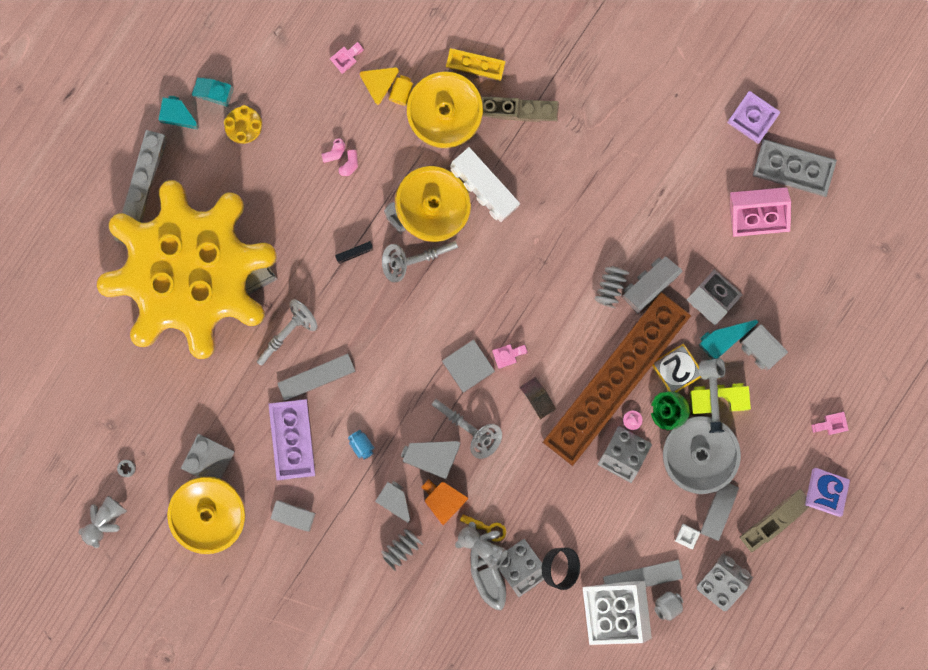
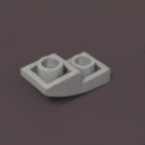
M276 500L271 519L309 532L316 513Z

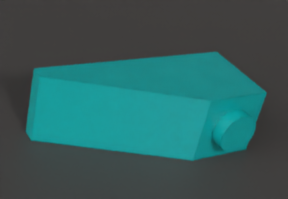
M752 320L715 330L711 334L708 331L700 338L702 342L699 346L711 359H718L759 322Z

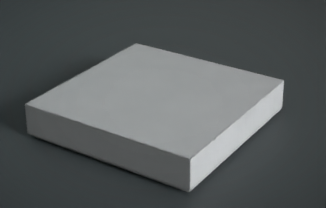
M474 340L442 360L463 393L495 372Z

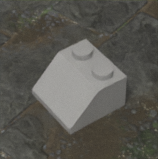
M714 269L690 295L687 301L700 311L707 320L716 325L743 294Z
M762 324L756 327L740 343L744 353L748 356L752 355L756 359L755 364L761 370H769L788 353Z
M198 434L181 469L197 477L221 479L235 451Z
M394 481L392 484L387 482L375 502L409 523L411 518L406 494L402 491L404 487Z

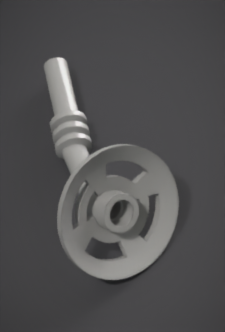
M453 241L437 248L432 247V250H424V253L406 258L403 249L399 245L391 244L386 247L382 256L383 272L389 281L400 282L405 276L408 265L425 260L430 261V258L433 260L434 257L438 258V255L458 248L457 242ZM389 263L391 268L394 270L393 274L390 271Z
M296 299L290 301L289 306L293 314L292 320L268 343L267 349L257 360L259 365L262 366L271 354L281 347L283 340L296 326L302 325L310 331L317 329L318 326L314 316L300 301Z
M437 399L431 404L446 415L449 421L452 420V423H456V426L459 425L474 436L470 445V450L474 457L478 459L487 458L499 447L502 440V430L496 424H487L477 430L465 421L463 416L460 417L459 413L456 414V411L453 412ZM492 439H494L492 445L487 449L486 447L489 446Z

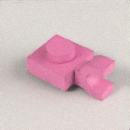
M357 42L348 51L343 47L330 60L343 74L357 62L354 57L359 55L364 49Z
M510 344L492 350L498 369L517 363L515 357L528 353L525 345L512 350Z
M844 412L824 416L825 422L811 425L813 433L827 430L828 435L849 431Z

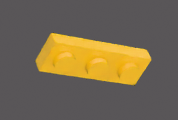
M450 48L446 68L501 81L506 61Z

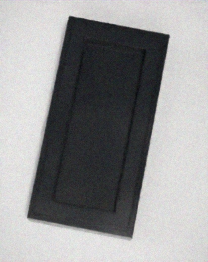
M371 241L339 253L335 257L338 264L373 251Z

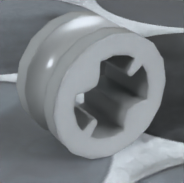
M123 460L118 464L117 471L123 477H130L135 473L136 467L132 461ZM125 463H129L128 466L131 467V472L128 471V474H124V470H121L122 465L125 466Z

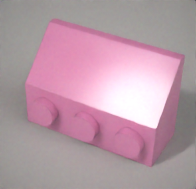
M788 188L731 192L730 213L733 237L790 232L791 199Z

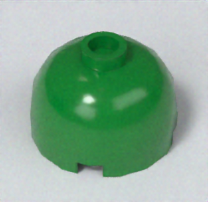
M673 391L662 392L655 396L652 401L653 413H651L654 423L661 429H677L684 425L689 418V403L680 393Z

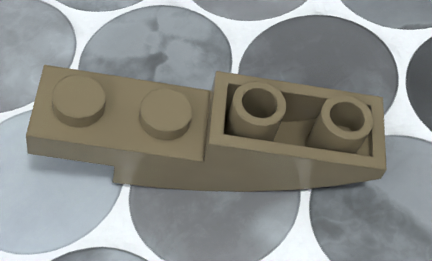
M482 97L483 117L529 122H558V101Z
M801 488L739 536L751 553L765 542L768 543L809 508V506L805 505L807 496Z

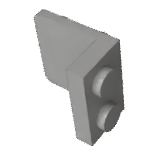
M723 553L718 558L714 567L697 585V590L720 609L727 611L749 587L753 577L746 569L741 568L731 557Z

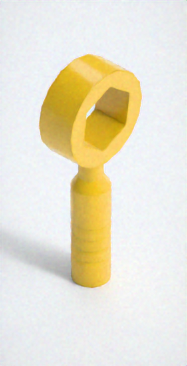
M464 514L460 519L461 522L468 525L470 522H474L476 528L484 529L487 533L491 532V528L495 526L502 528V536L492 539V541L499 542L506 536V528L501 523H493L487 526L483 522Z

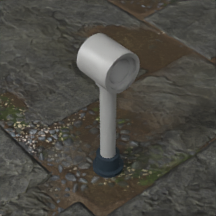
M721 358L704 360L699 364L700 376L704 380L709 379L712 423H710L711 430L709 433L725 432L722 430V422H720L717 379L724 377L726 371L724 361Z

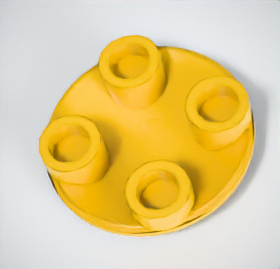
M246 105L237 107L224 120L225 132L236 143H250L261 133V117L257 111Z

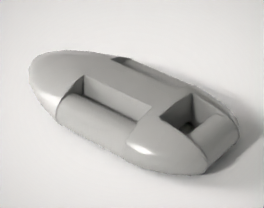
M482 558L478 559V567L486 564ZM471 567V575L481 598L490 607L502 610L506 602V586L499 570L496 569L494 571L489 567L478 572V569Z

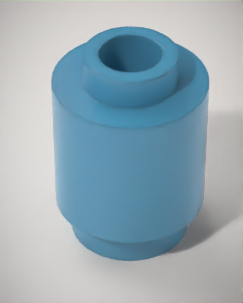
M361 430L348 437L349 445L359 459L363 457L365 460L374 454L372 452L375 449L367 435L362 433Z

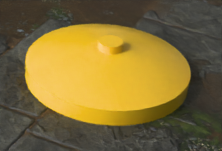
M438 72L423 78L413 88L407 102V118L413 132L420 140L437 148H453L467 142L477 132L483 117V103L477 88L467 78L453 72Z
M426 166L410 172L398 186L395 195V209L401 224L412 235L425 241L438 242L452 238L465 226L470 215L471 203L466 187L459 178L444 168Z
M215 477L194 478L180 486L171 498L167 512L168 525L174 538L186 549L200 554L218 553L230 547L241 534L245 523L244 503L236 489L226 481Z

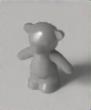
M107 496L99 510L95 504L91 505L90 517L92 523L81 528L78 533L86 544L98 548L100 546L99 542L104 537L103 532H117L120 530V526L114 523L116 518L121 514H125L127 510L113 498Z
M470 522L467 527L461 530L458 535V541L455 543L457 548L465 547L471 549V567L473 569H477L478 557L480 556L495 571L500 567L508 554V551L489 542L500 536L499 531H492L480 536L474 522Z

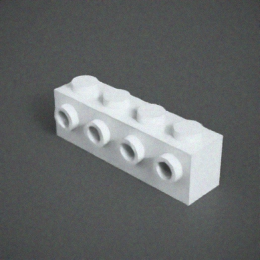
M470 147L452 161L450 165L452 173L464 181V186L468 191H473L476 194L478 202L490 210L489 213L495 220L502 222L519 207V201Z

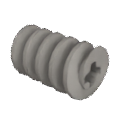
M611 266L605 268L609 275L602 276L606 282H600V286L604 289L597 290V293L601 296H595L594 299L602 305L615 308L612 303H619L615 296H621V293L617 290L624 289L620 282L627 281L623 275H629V272Z
M404 529L406 536L398 535L399 542L396 540L392 541L394 547L387 545L389 552L381 551L383 559L394 571H396L395 564L402 566L400 559L408 560L406 553L411 556L413 555L411 548L418 550L417 543L423 545L407 529Z

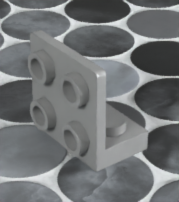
M618 426L597 465L632 483L652 444Z
M522 539L507 550V557L498 568L518 597L544 580L542 576V562L525 539Z

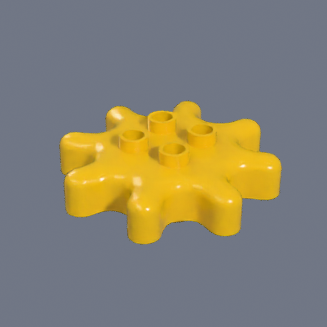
M168 180L159 189L161 211L154 220L141 223L124 213H118L110 219L109 230L113 236L126 245L128 258L122 268L101 274L97 280V289L101 295L106 297L130 296L136 301L139 307V316L130 331V339L134 345L138 347L151 346L164 330L175 328L185 334L190 353L197 359H206L211 357L215 351L214 327L223 318L234 317L248 326H257L263 322L265 310L260 303L248 295L246 281L253 271L271 267L276 262L277 252L271 244H244L238 239L235 233V225L244 210V202L238 194L233 192L225 193L211 210L206 212L196 211L189 206L184 187L175 180Z

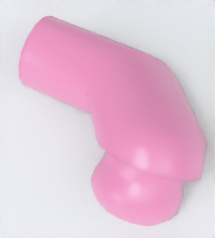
M342 139L334 140L332 150L321 154L324 163L341 158L345 150V143Z
M357 150L347 151L348 161L339 167V174L341 176H349L357 169Z

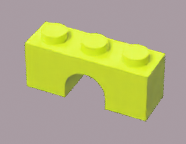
M744 383L732 384V388L717 385L718 397L727 400L729 412L751 409L749 386L744 387ZM705 386L694 387V391L689 392L691 415L711 413L710 389L706 390Z

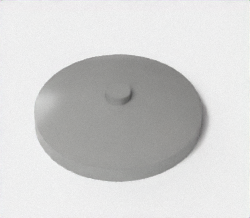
M710 417L687 419L684 425L673 429L669 433L663 447V463L668 476L677 486L695 494L713 493L724 488L734 478L740 465L741 452L736 436L724 423H722V430L725 432L709 433L711 430L710 423H712V418Z

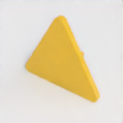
M395 67L361 71L359 73L377 105L383 100L399 69Z

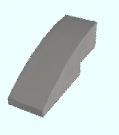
M729 483L724 488L716 491L700 534L719 541L739 487Z

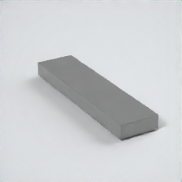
M346 354L277 384L284 401H287L356 371L349 355Z
M679 560L604 576L603 579L605 584L645 581L646 587L683 579Z

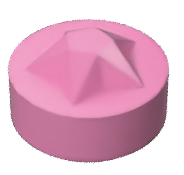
M629 411L623 417V424L629 430H636L642 424V416L637 411Z

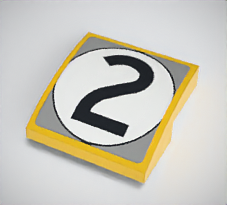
M684 343L658 358L652 365L668 392H678L701 378L699 366Z

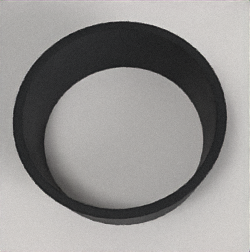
M554 548L550 550L542 562L544 581L549 586L560 590L570 589L576 583L580 574V560L577 553L571 548ZM562 551L568 560V571L564 580L556 585L551 576V566L555 556Z

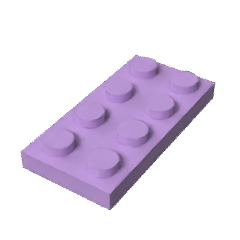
M307 399L270 403L269 414L277 480L315 476Z

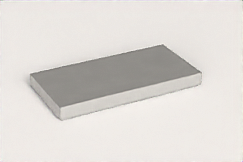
M763 139L753 176L826 197L837 160Z

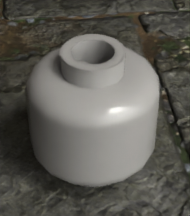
M666 592L655 601L654 610L660 619L671 621L682 613L683 599L677 593Z

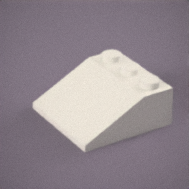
M645 581L583 587L589 645L644 643L652 638Z

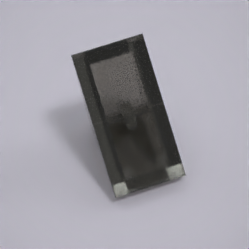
M536 377L519 387L539 419L556 410L549 395Z

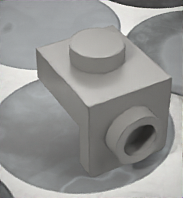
M391 202L384 210L386 219L401 234L406 229L397 216L395 202Z

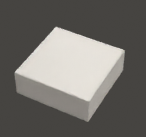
M682 524L675 542L693 550L700 531Z

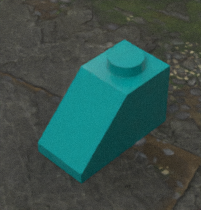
M197 77L192 96L228 107L234 89L232 85Z
M163 97L158 119L161 123L198 130V124L183 102L179 100V97Z

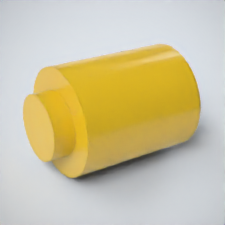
M400 75V78L396 77L388 100L406 106L413 87V83L410 82L411 78Z

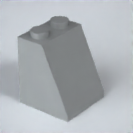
M458 441L410 443L409 447H404L401 457L404 458L403 462L447 479L461 443Z

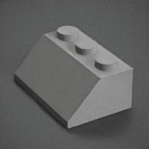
M666 256L663 259L659 257L651 264L653 268L649 272L646 270L637 277L639 281L635 285L631 283L623 290L625 294L622 298L637 314L683 272L681 268Z

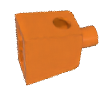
M428 479L421 487L429 494L424 502L443 526L468 500L466 496L443 481L436 486Z

